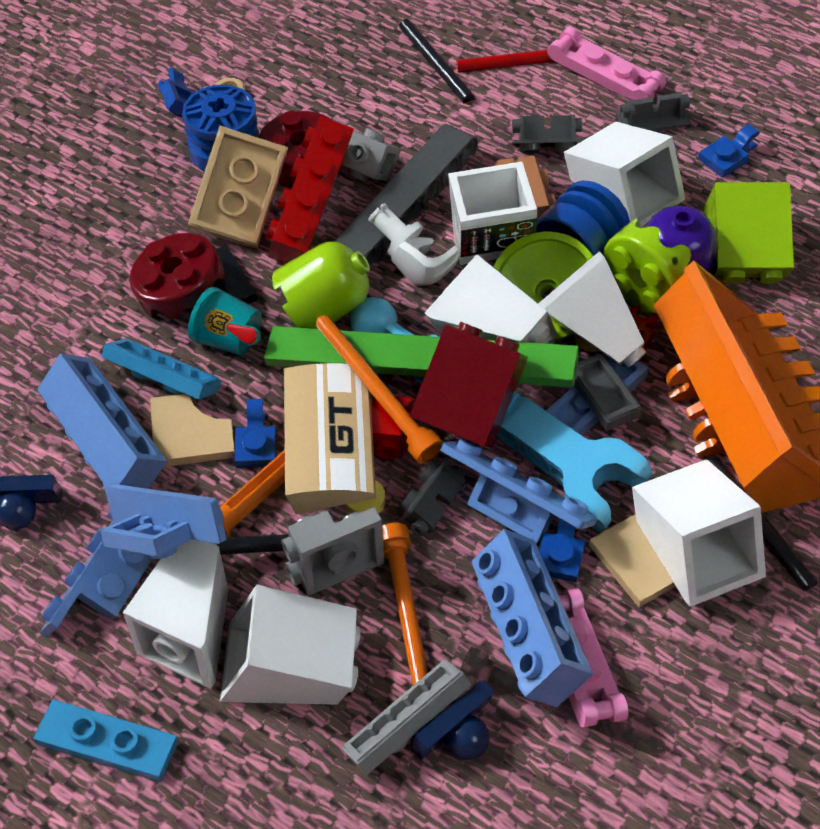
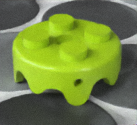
M634 219L609 239L604 247L603 256L609 265L623 298L633 306H639L640 310L645 313L657 314L653 305L685 273L684 268L690 262L691 251L686 245L682 244L672 248L665 247L659 240L660 229L658 227L640 228V222L638 219Z

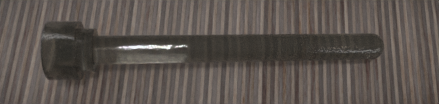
M474 646L470 648L460 671L466 675L473 686L479 681L482 682L484 680L486 683H491L578 723L568 698L558 707L525 698L518 687V679L515 674L495 666L496 661L489 658V653ZM609 719L598 720L597 725L588 727L653 757L659 758L666 753V744L662 740L620 721L612 723Z

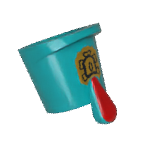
M217 287L207 288L196 302L191 313L187 331L188 338L202 345L238 356H244L249 347L256 345L260 340L259 330L262 312Z

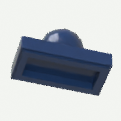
M53 475L0 476V524L12 530L26 528L34 520L36 514L35 503L61 502L62 489Z
M484 680L476 683L415 736L411 745V751L422 761L445 741L449 752L458 759L473 760L483 755L488 748L489 732L485 723L474 715L488 704L494 694L492 688Z

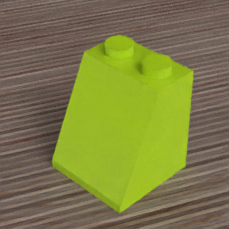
M715 182L704 206V213L710 219L716 233L712 275L715 278H723V282L727 284L742 283L745 281V278H760V282L764 284L782 282L783 278H787L794 269L790 182Z

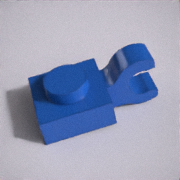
M170 67L168 69L170 79L167 78L165 82L160 80L158 88L162 92L166 108L172 114L180 117L182 116L184 103L195 92L186 87L183 73Z
M748 124L737 133L732 141L723 136L701 150L698 160L724 178L748 163L749 154L747 152L757 147L758 144L752 141V139L757 137L760 131Z
M247 399V427L235 428L236 468L266 466L276 457V427L265 426L263 399Z
M560 518L557 534L544 532L539 552L550 577L577 583L585 540L574 538L576 527Z

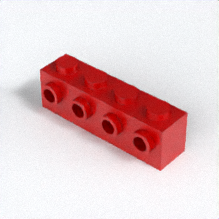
M320 116L316 128L308 127L302 143V147L307 149L304 159L297 156L290 174V177L294 178L295 182L292 189L284 188L278 208L283 210L280 220L272 219L266 235V239L271 241L269 258L287 264L310 250L347 153L354 128Z

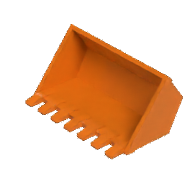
M692 261L684 268L685 273L653 306L681 360V363L674 366L666 376L668 386L684 383L667 392L671 401L676 402L698 396L700 401L685 409L688 418L694 420L706 413L709 417L698 424L693 431L692 436L695 442L710 439L694 447L698 457L726 451L743 488L761 506L762 513L819 499L820 413L814 414L809 404L820 401V386L800 388L795 379L815 374L809 361L786 363L782 355L783 353L802 348L795 336L773 338L768 329L788 325L781 312L758 314L702 266Z

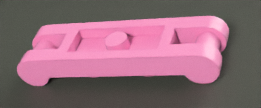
M573 27L566 28L560 34L559 40L553 41L547 49L549 57L555 62L632 100L650 97L653 100L655 92L659 93L666 85V78L662 73L658 71L648 72L582 38L578 30Z
M579 588L565 590L563 595H559L560 600L593 672V675L569 696L577 721L582 728L595 726L598 720L609 719L612 723L625 721L628 719L627 701L625 696L619 693L584 608L582 592ZM600 698H601V701H599V702H594V699H600Z

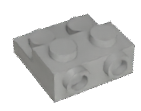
M375 507L363 512H353L334 523L328 510L315 516H305L295 524L288 526L289 537L281 540L283 550L288 559V562L285 563L288 576L294 586L299 584L303 586L307 596L385 563L382 519Z

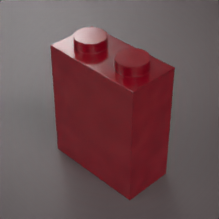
M460 322L457 329L445 324L410 417L481 446L493 448L528 357L518 352L520 344L497 336L495 343L480 338L483 330L469 324Z

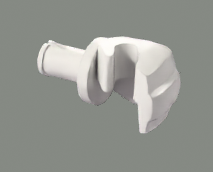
M385 203L381 204V209L377 208L368 220L391 241L387 253L392 257L391 261L413 285L426 286L434 284L456 266L459 259V252L456 246L434 258H427L425 256L434 240L427 237H418L423 230V226L418 221L412 225H406Z

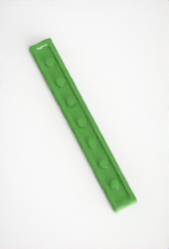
M272 327L264 355L267 366L295 367L324 363L347 364L319 329ZM340 330L377 374L425 377L440 337ZM515 342L520 344L518 352L528 357L518 384L574 388L580 354L578 346Z

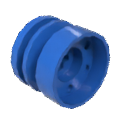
M232 85L205 87L190 95L183 105L182 116L185 123V132L188 136L189 155L193 164L203 172H205L219 126L257 138L259 136L256 104L252 96L242 88Z
M581 180L573 183L558 198L555 204L551 205L537 219L535 233L558 232L566 234L581 242L593 256L599 251L603 255L604 247L609 239L630 223V219L620 199L608 188L596 182Z

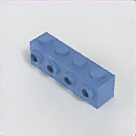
M60 353L37 389L47 403V408L55 414L65 428L66 435L78 446L84 455L86 463L95 470L102 480L104 488L111 484L149 489L167 463L166 458L91 358Z
M503 529L471 561L478 578V586L485 595L491 610V619L498 628L504 643V652L511 661L518 679L520 691L525 698L558 707L589 679L593 672L535 541Z

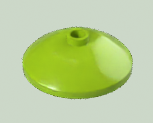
M537 232L524 236L509 245L498 257L493 268L536 303H539L544 299L543 294L549 289L555 290L589 261L593 255L581 242L571 236L558 232ZM552 321L558 333L554 337L556 338L555 342L573 335Z

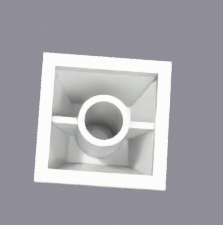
M600 251L538 303L548 312L553 322L599 352H602V354L619 365L625 363L629 368L646 353L643 349L644 340L609 265Z

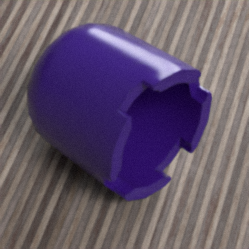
M672 206L652 216L647 227L655 226L660 229L659 240L662 245L669 248L680 244L686 245L691 251V259L688 265L695 261L712 275L716 233L713 224L706 215L689 206Z

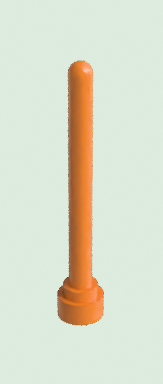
M326 315L319 316L316 320L317 328L408 437L406 443L409 445L408 452L418 464L427 463L441 452L444 443L434 430H428L425 426L420 427L334 322Z
M394 522L382 526L384 557L389 560L412 685H414L428 673L405 558L411 545L407 525Z

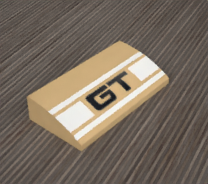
M324 363L284 368L285 496L294 513L301 514L376 498L370 391L348 364Z

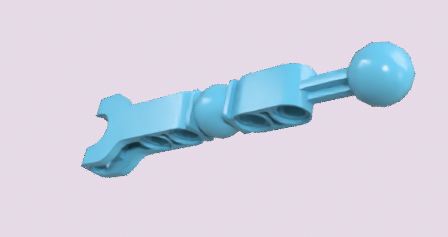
M366 298L363 303L351 312L350 326L352 331L413 335L397 323L398 316L396 310L388 300L383 298ZM413 376L418 382L423 383L424 377ZM516 391L514 392L497 436L510 448L563 485L564 498L569 496L585 503L589 507L587 512L597 517V521L592 528L598 532L605 530L611 523V509L608 502L596 492L598 487L607 481L618 480L631 487L647 482L653 475L648 460L620 439L602 438L588 440L531 400L520 396Z

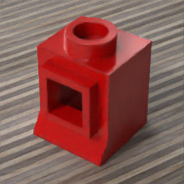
M373 396L371 413L374 454L384 460H393L397 456L402 457V452L408 451L409 445L406 443L408 437ZM395 396L410 414L413 408V398Z

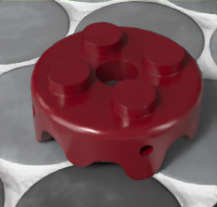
M287 111L269 121L261 129L258 138L289 147L278 181L280 185L289 186L295 182V179L290 177L297 156L304 159L307 149L302 147V144L299 146L294 144L303 142L308 127L316 128L320 116L330 119L328 116L311 111Z
M178 233L149 243L134 262L130 271L129 282L132 292L147 315L152 318L157 310L167 317L175 319L185 309L194 308L202 293L207 288L213 287L216 280H224L225 271L222 259L209 239L195 233Z

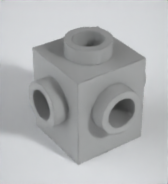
M366 128L365 133L353 131L342 165L351 168L349 175L368 182L371 177L387 181L392 175L401 149L384 142L386 135L375 130Z

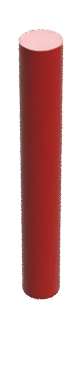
M547 50L460 59L456 60V66L459 73L555 61L549 57Z

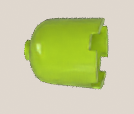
M325 242L275 270L272 275L273 287L275 291L282 288L283 294L288 301L282 307L298 328L318 329L316 320L319 316L326 315L335 323L366 300L370 290L367 275L370 267L361 252L356 251L354 253L351 248L341 242Z

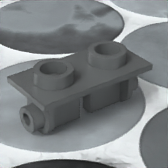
M676 92L675 94L658 96L657 104H653L652 97L626 100L625 104L620 105V110H616V116L619 123L650 131L691 125V121L685 108H689L690 99L688 94L682 95L681 92Z
M575 114L550 116V129H544V116L521 115L519 119H512V133H519V140H512V144H520V151L540 150V143H554V150H568L575 146V143L583 141V138L576 139V132H582V118H575Z
M446 455L439 463L432 459L419 476V479L424 482L423 486L418 492L412 488L398 506V509L403 514L397 522L402 523L406 519L412 524L410 526L411 530L419 536H424L426 532L431 533L446 511V508L438 503L435 498L437 497L449 505L466 483L464 478L466 472L459 466L454 465L451 467L447 464L451 457L449 455Z

